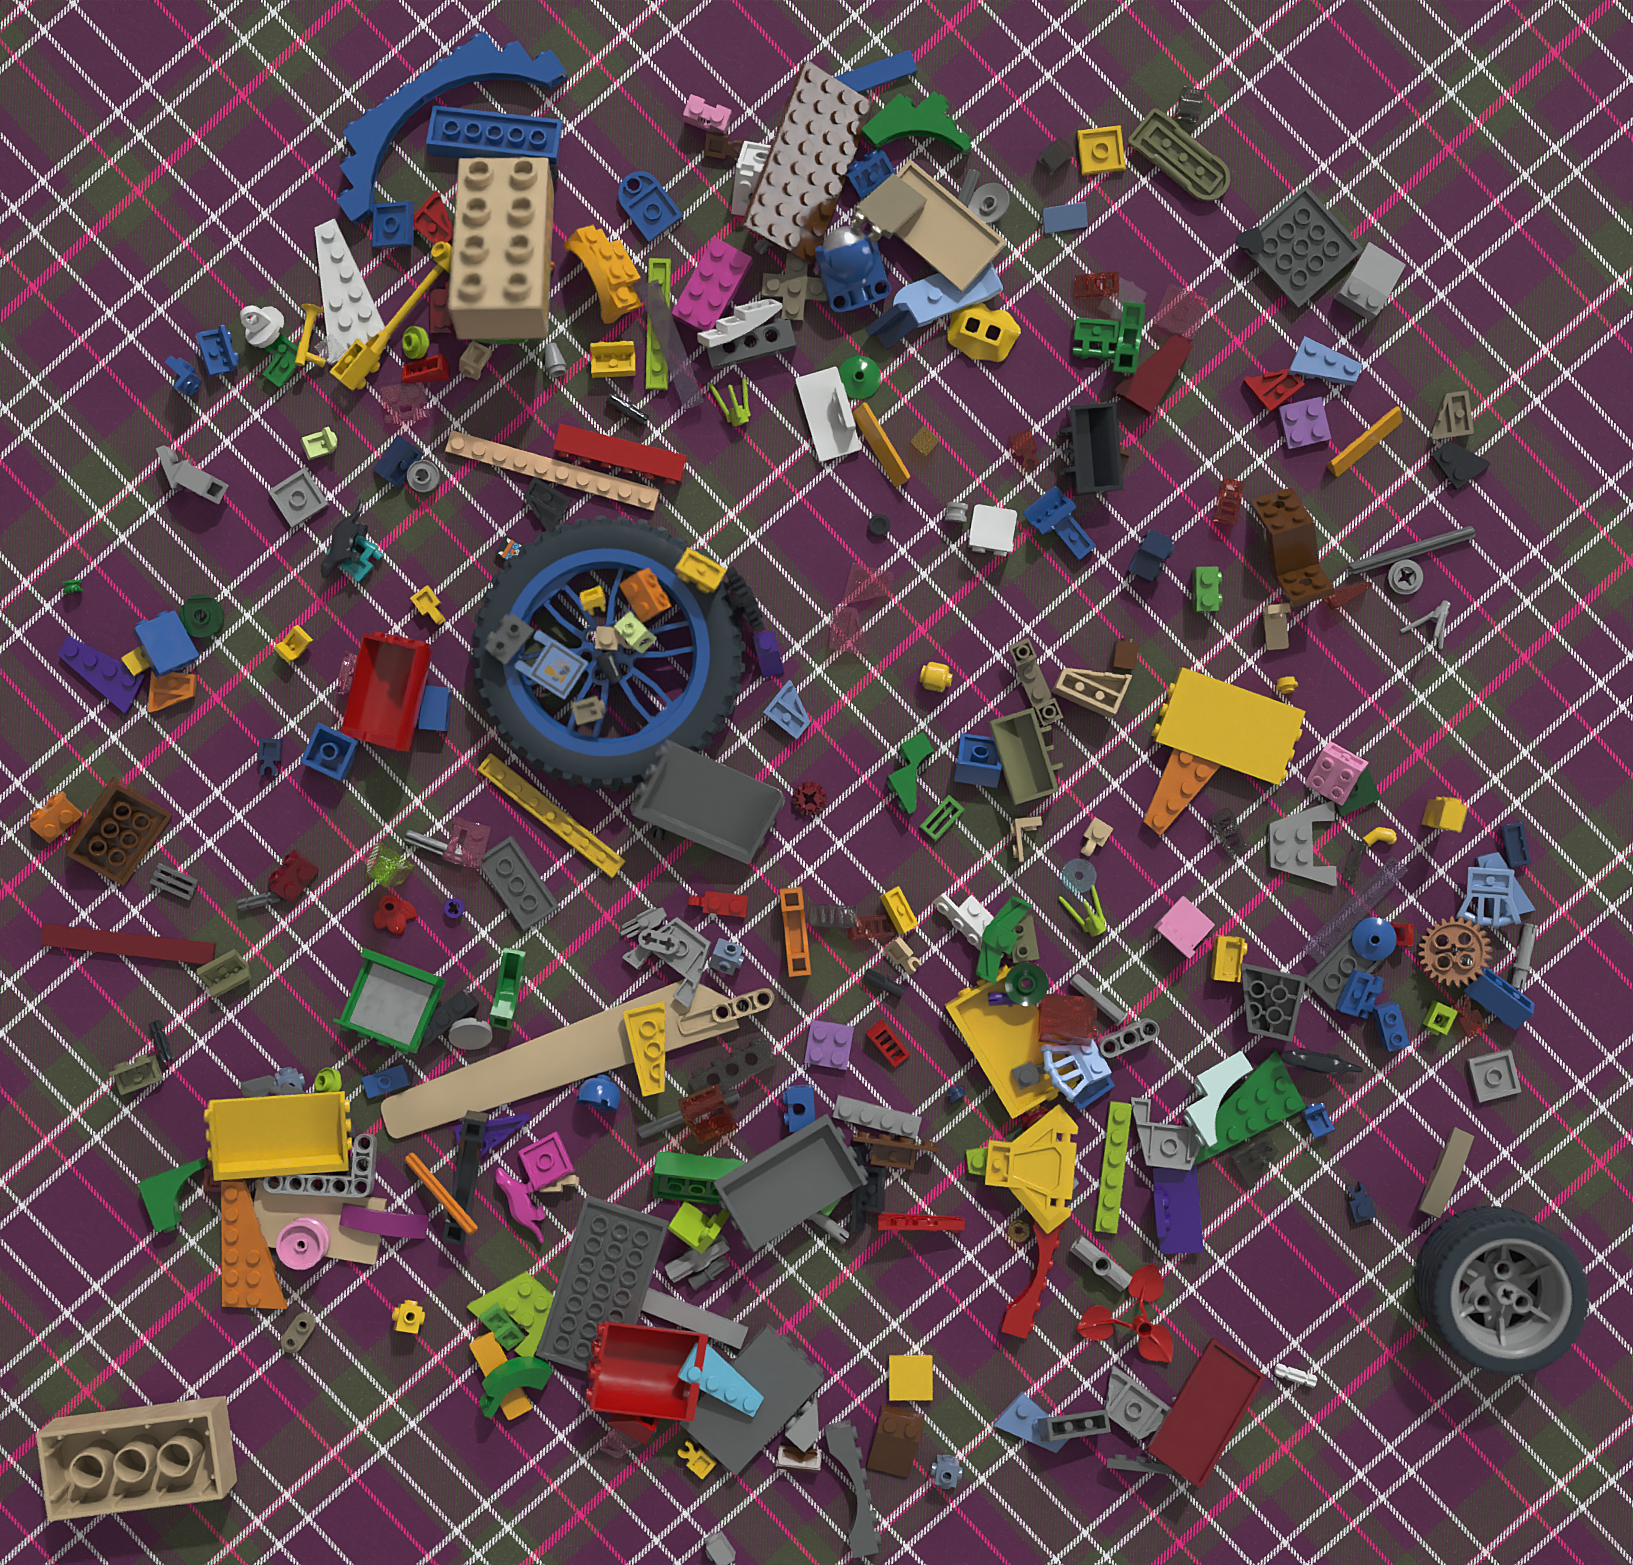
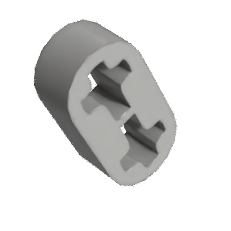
M651 929L643 930L639 935V944L645 949L673 955L680 949V941L673 935ZM651 933V937L658 940L657 943L650 942L647 945V941L644 938L645 936L649 937ZM672 939L671 942L675 944L674 948L670 947L669 951H667L668 947L661 945L662 941L669 942Z

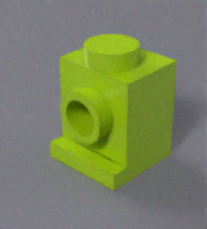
M1432 1000L1430 1009L1422 1024L1428 1026L1427 1031L1437 1036L1440 1032L1447 1035L1458 1011ZM1439 1015L1440 1020L1438 1022H1434L1436 1016Z

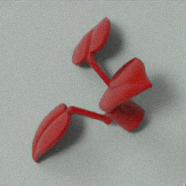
M1154 1264L1146 1265L1132 1274V1279L1128 1285V1292L1133 1297H1139L1138 1302L1142 1313L1133 1319L1132 1324L1111 1319V1312L1108 1308L1102 1305H1094L1088 1308L1082 1315L1077 1325V1331L1088 1339L1105 1340L1113 1334L1114 1328L1111 1323H1116L1134 1330L1140 1336L1138 1339V1350L1144 1358L1170 1363L1173 1355L1171 1335L1163 1325H1152L1147 1319L1143 1305V1299L1148 1302L1155 1301L1163 1292L1164 1283L1158 1266Z

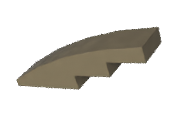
M1456 1127L1451 1128L1444 1149H1441L1435 1169L1431 1170L1418 1210L1436 1219H1440L1467 1159L1474 1139L1473 1135Z

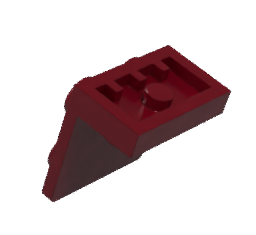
M446 282V289H430L431 334H457L450 311L451 282Z

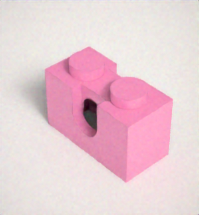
M692 94L683 113L684 122L709 132L725 135L733 118L731 109L718 104L716 108H713L706 104L705 99ZM700 118L709 121L710 124L702 122Z

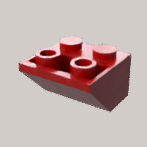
M612 1413L607 1424L646 1445L660 1418Z

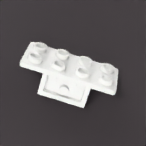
M837 367L796 378V384L819 461L823 462L860 451L861 447L855 430V422Z

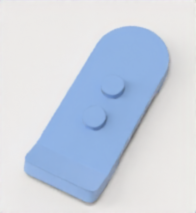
M991 261L963 293L940 273H937L903 287L896 294L893 306L896 303L906 302L920 324L917 327H922L932 323L935 319L993 298L1002 292L1003 286Z

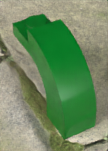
M1123 301L1114 371L1136 373L1146 303Z
M523 1356L508 1360L493 1369L482 1382L486 1392L481 1396L479 1405L484 1416L492 1418L506 1394L515 1388L529 1386L542 1390L552 1374L547 1361L537 1357Z

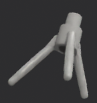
M1443 600L1435 611L1400 630L1401 633L1431 619L1437 623L1434 638L1437 639L1439 636L1438 648L1442 649L1444 626L1451 604Z

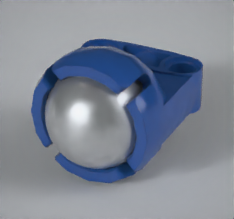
M850 226L839 227L828 234L823 246L816 247L815 258L826 292L827 303L836 312L853 310L879 301L890 294L891 285L886 277L878 244L868 238L872 233L871 231L862 232ZM878 282H883V290L875 292V285ZM836 296H843V302L835 306L833 304L834 298Z

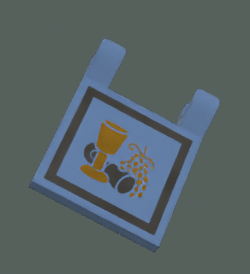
M537 631L534 638L546 645L532 668L520 660L516 662L515 668L565 700L588 662L546 634Z

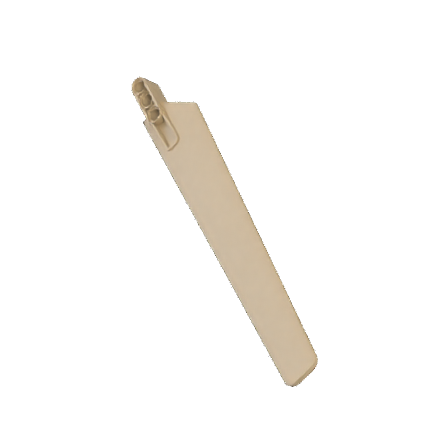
M683 979L390 1096L381 1104L382 1116L389 1135L393 1138H402L464 1118L467 1110L482 1112L633 1063L634 1058L622 1013L624 1010L666 1001L665 1052L738 1029L737 1018L769 1008L774 1002V994L770 989L761 988L737 997L728 998L699 983L692 1006L687 1008L673 997L676 990L685 980ZM759 994H767L770 999L769 1003L761 1004L758 1000ZM746 1000L749 1004L748 1010H740L738 1001ZM718 1007H726L728 1016L720 1017L717 1013Z

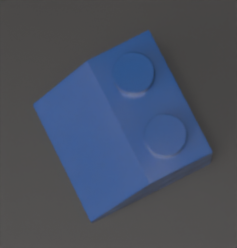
M318 722L300 762L339 781L344 780L355 759L358 740Z
M961 733L954 781L997 788L1001 772V762L994 739Z

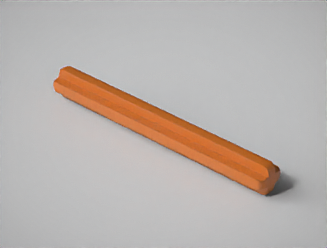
M409 1153L404 1159L408 1166L468 1235L476 1232L478 1226L414 1153Z

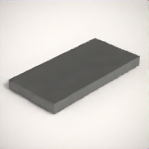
M510 836L476 859L523 931L560 908V905L513 836Z
M1363 918L1305 976V984L1333 1011L1336 1010L1352 970L1356 969L1370 974L1384 960H1368L1361 957L1355 951L1352 944V933L1356 925L1364 920ZM1372 936L1371 942L1374 944L1379 941V937Z

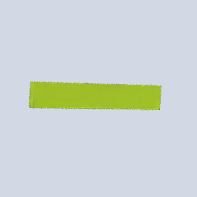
M649 258L646 390L668 391L671 259Z

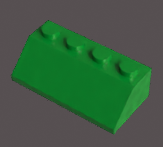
M658 1151L654 1171L653 1197L721 1205L719 1199L722 1196L717 1190L714 1181L744 1164V1161L734 1158L724 1159L714 1156L706 1157Z

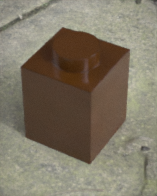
M1121 637V641H1115L1111 667L1135 670L1139 644L1134 643V639Z

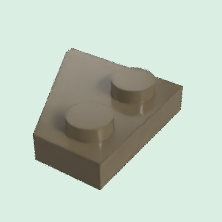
M1468 390L1445 394L1430 436V441L1474 434Z

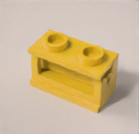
M1215 935L1210 978L1240 982L1242 977L1241 963L1243 956H1246L1247 943H1244L1245 939Z

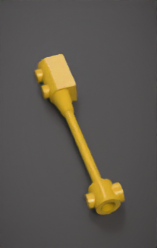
M447 242L435 244L431 254L434 256L433 260L437 265L383 331L381 330L365 344L356 339L331 369V374L352 391L356 388L362 389L366 385L365 376L369 372H376L380 367L378 360L390 339L389 336L443 270L449 274L452 271L454 247Z

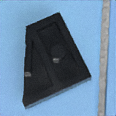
M1450 441L1430 454V457L1454 490L1491 465L1489 461Z
M533 477L523 495L527 503L532 507L536 517L546 529L545 531L550 532L555 531V526L559 524L572 501L571 498L536 477Z

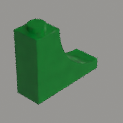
M205 1157L146 1178L138 1183L156 1232L164 1230V1233L174 1230L177 1228L176 1224L182 1221L180 1197L183 1187L193 1173L207 1165Z

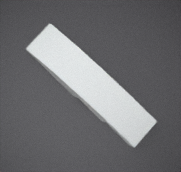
M769 298L734 307V316L716 320V329L698 333V342L709 348L729 342L767 321L782 309V303Z

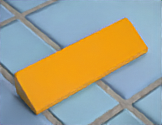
M863 403L852 413L853 418L894 486L898 487L910 479V474L867 403Z
M1396 406L1327 464V467L1335 477H1339L1402 423L1403 419L1400 408Z
M493 1331L477 1337L469 1344L485 1377L497 1366L508 1361L501 1346L495 1339ZM522 1387L511 1390L500 1403L508 1420H512L532 1409Z

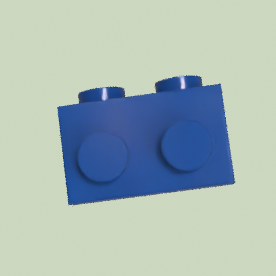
M219 325L218 329L196 333L195 337L208 377L234 372L237 364H239L237 352L232 350V336L229 330L226 331L225 325Z
M170 356L165 363L181 376L173 385V388L187 397L190 394H195L200 388L199 384L202 382L194 373L196 369L181 357L177 360Z
M1054 486L1023 511V515L1033 529L1043 535L1052 531L1055 524L1061 519L1069 517L1072 510L1076 508V505L1072 500L1065 497L1057 486Z

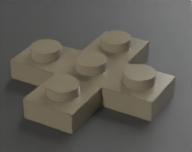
M788 253L785 275L763 273L762 297L783 298L781 318L803 322L805 301L827 302V296L822 279L807 277L808 264Z

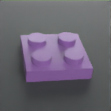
M1322 397L1277 408L1287 450L1331 439Z
M811 1019L804 1063L847 1070L854 1026Z

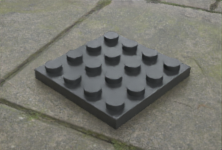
M1304 185L1259 226L1265 245L1262 252L1258 255H1252L1247 250L1244 251L1291 304L1298 309L1355 258L1363 248L1314 193Z

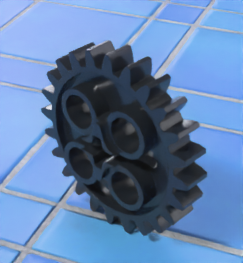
M734 566L727 568L725 575L728 582L726 583L732 594V600L738 607L739 614L743 615L746 623L751 625L756 634L765 630L761 619L763 615L751 587L746 584L743 576L738 574Z

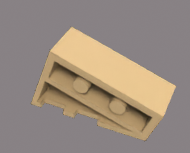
M1063 668L1055 682L1052 693L1111 719L1119 708L1132 675Z

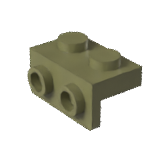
M235 949L197 969V975L209 987L213 998L226 993L251 978L249 964Z
M147 1054L134 1058L135 1063L127 1065L125 1061L113 1066L114 1070L108 1074L109 1077L114 1076L121 1095L164 1079L155 1055L147 1057Z

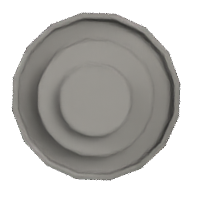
M419 460L409 467L407 480L413 489L418 492L427 493L437 487L440 481V473L433 463L427 460Z

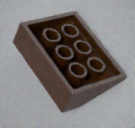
M112 776L64 846L65 853L70 858L124 886L170 820L172 814L132 786Z

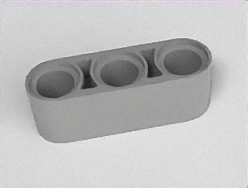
M1150 1018L1141 1019L1101 1037L1098 1041V1049L1105 1057H1115L1155 1039L1159 1034V1026ZM1146 1024L1153 1025V1031L1150 1034L1143 1033V1027ZM1129 1032L1133 1033V1040L1130 1043H1125L1123 1036ZM1108 1041L1113 1042V1049L1105 1052L1103 1050L1104 1044Z

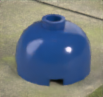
M598 1075L597 1078H590L580 1086L576 1102L585 1107L588 1103L595 1110L615 1112V1110L618 1111L621 1095L618 1087L610 1082V1077Z

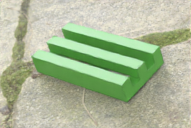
M948 795L919 827L936 841L965 809ZM950 801L952 804L928 829L926 826ZM956 807L958 811L934 835L932 833L934 829Z

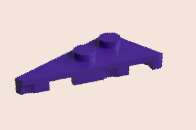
M530 1113L488 1120L482 1155L491 1147L493 1148L507 1138L517 1128L519 1129L531 1119ZM458 1125L454 1128L458 1148L460 1147L463 1125Z

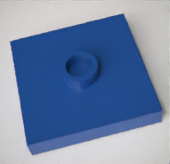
M402 201L373 204L372 248L385 249L413 246L414 202Z

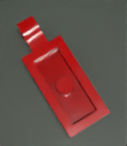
M705 890L704 897L689 895L688 904L703 906L704 913L746 918L748 896Z

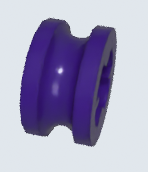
M452 898L444 905L446 915L451 918L461 916L465 910L464 902L458 898ZM451 902L459 904L460 907H458L459 912L455 914V911L450 912Z

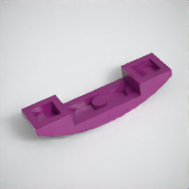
M343 1203L339 1225L386 1236L425 1239L430 1217L408 1213V1215L368 1209L362 1205Z

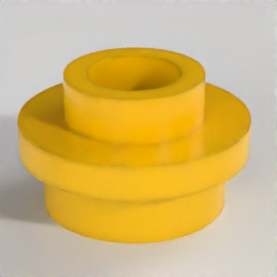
M1295 677L1280 678L1277 680L1276 690H1280L1281 693L1294 692V688L1298 687V682L1295 681Z

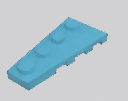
M696 1342L679 1371L678 1377L690 1384L691 1382L700 1383V1389L754 1417L764 1397L708 1344L702 1372L699 1368L694 1367L698 1345Z

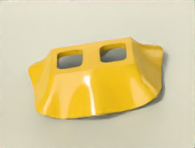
M979 303L951 314L948 342L972 359L1000 362L1008 356L1021 330L1008 312L1004 310L992 311L985 304ZM969 318L980 321L976 333L965 330ZM990 325L1001 330L996 341L985 336Z

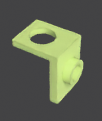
M630 611L614 626L627 642L641 654L657 640ZM649 638L644 645L640 646L644 639Z

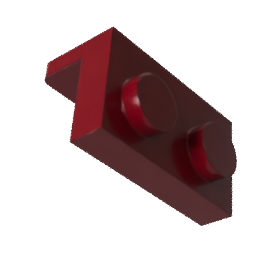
M294 849L284 857L279 869L272 872L268 884L273 892L293 903L318 872L319 868L300 856L298 851Z

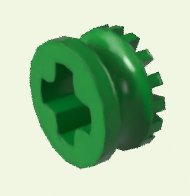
M82 580L62 581L61 584L65 587L62 590L63 593H71V591L72 593L74 591L75 593L82 592L83 588L80 587Z

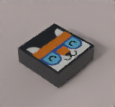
M505 535L495 554L507 560L512 555L520 553L518 548L522 544Z

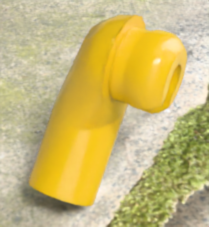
M1377 827L1362 839L1367 846H1371L1378 840L1393 844L1396 842L1397 837L1392 829Z

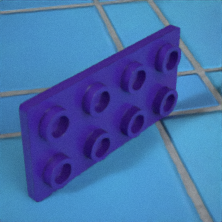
M1192 1165L1190 1171L1154 1167V1202L1160 1253L1203 1252L1197 1166Z

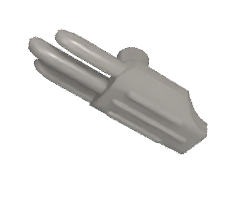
M663 907L650 908L637 915L635 919L622 925V928L637 921L638 923L622 931L621 935L641 927L628 934L627 938H630L643 930L652 929L660 925L661 921L667 916Z

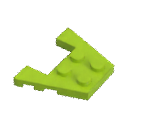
M525 1271L493 1291L470 1302L467 1308L480 1319L482 1313L498 1303L507 1314L529 1332L525 1339L516 1347L515 1351L522 1357H533L541 1340L554 1295Z

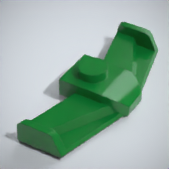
M1012 895L990 924L986 926L982 934L983 940L976 975L996 984L1002 951L1010 955L1019 934L1012 930L1033 904Z

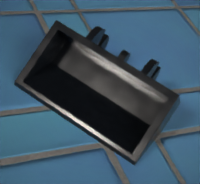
M1116 402L1070 405L1066 409L1067 428L1059 429L1056 432V437H1068L1069 449L1062 450V455H1070V467L1061 469L1062 471H1059L1060 476H1071L1073 496L1095 495L1123 490Z

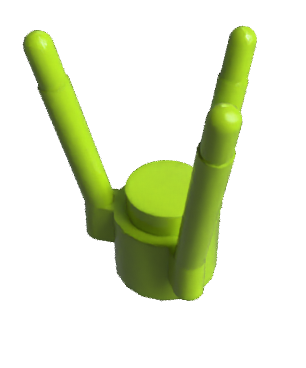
M746 378L742 379L744 409L742 405L738 406L732 385L728 386L733 408L730 409L731 413H729L713 384L709 383V387L726 415L728 423L731 422L733 427L749 422L748 417L751 416L748 405Z
M1091 885V891L1097 914H1093L1087 901H1083L1089 915L1085 919L1086 923L1060 896L1058 898L1059 901L1078 921L1085 933L1089 931L1091 936H1096L1107 929L1104 924L1106 920L1102 914L1094 885Z

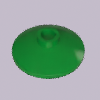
M851 357L839 369L841 382L844 385L846 395L850 398L866 399L872 396L880 386L881 373L879 367L868 357ZM862 373L864 377L861 380H857L855 375Z

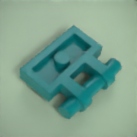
M358 535L355 539V545L358 543L365 549L360 557L359 564L349 560L340 566L358 582H361L374 567L368 561L370 557L373 556L379 561L384 554L378 550L379 547L376 544H371L363 536Z

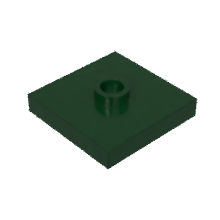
M1367 767L1357 779L1344 805L1334 802L1340 816L1349 814L1381 799Z

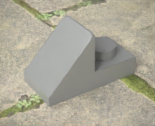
M164 445L156 448L171 488L178 492L183 490V485L172 480L180 463L176 464L178 457L175 451ZM185 460V462L194 465L193 461Z

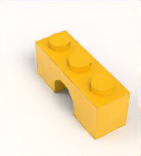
M1436 796L1435 800L1428 799L1421 824L1441 830L1461 832L1468 806L1461 805L1462 800L1451 797Z

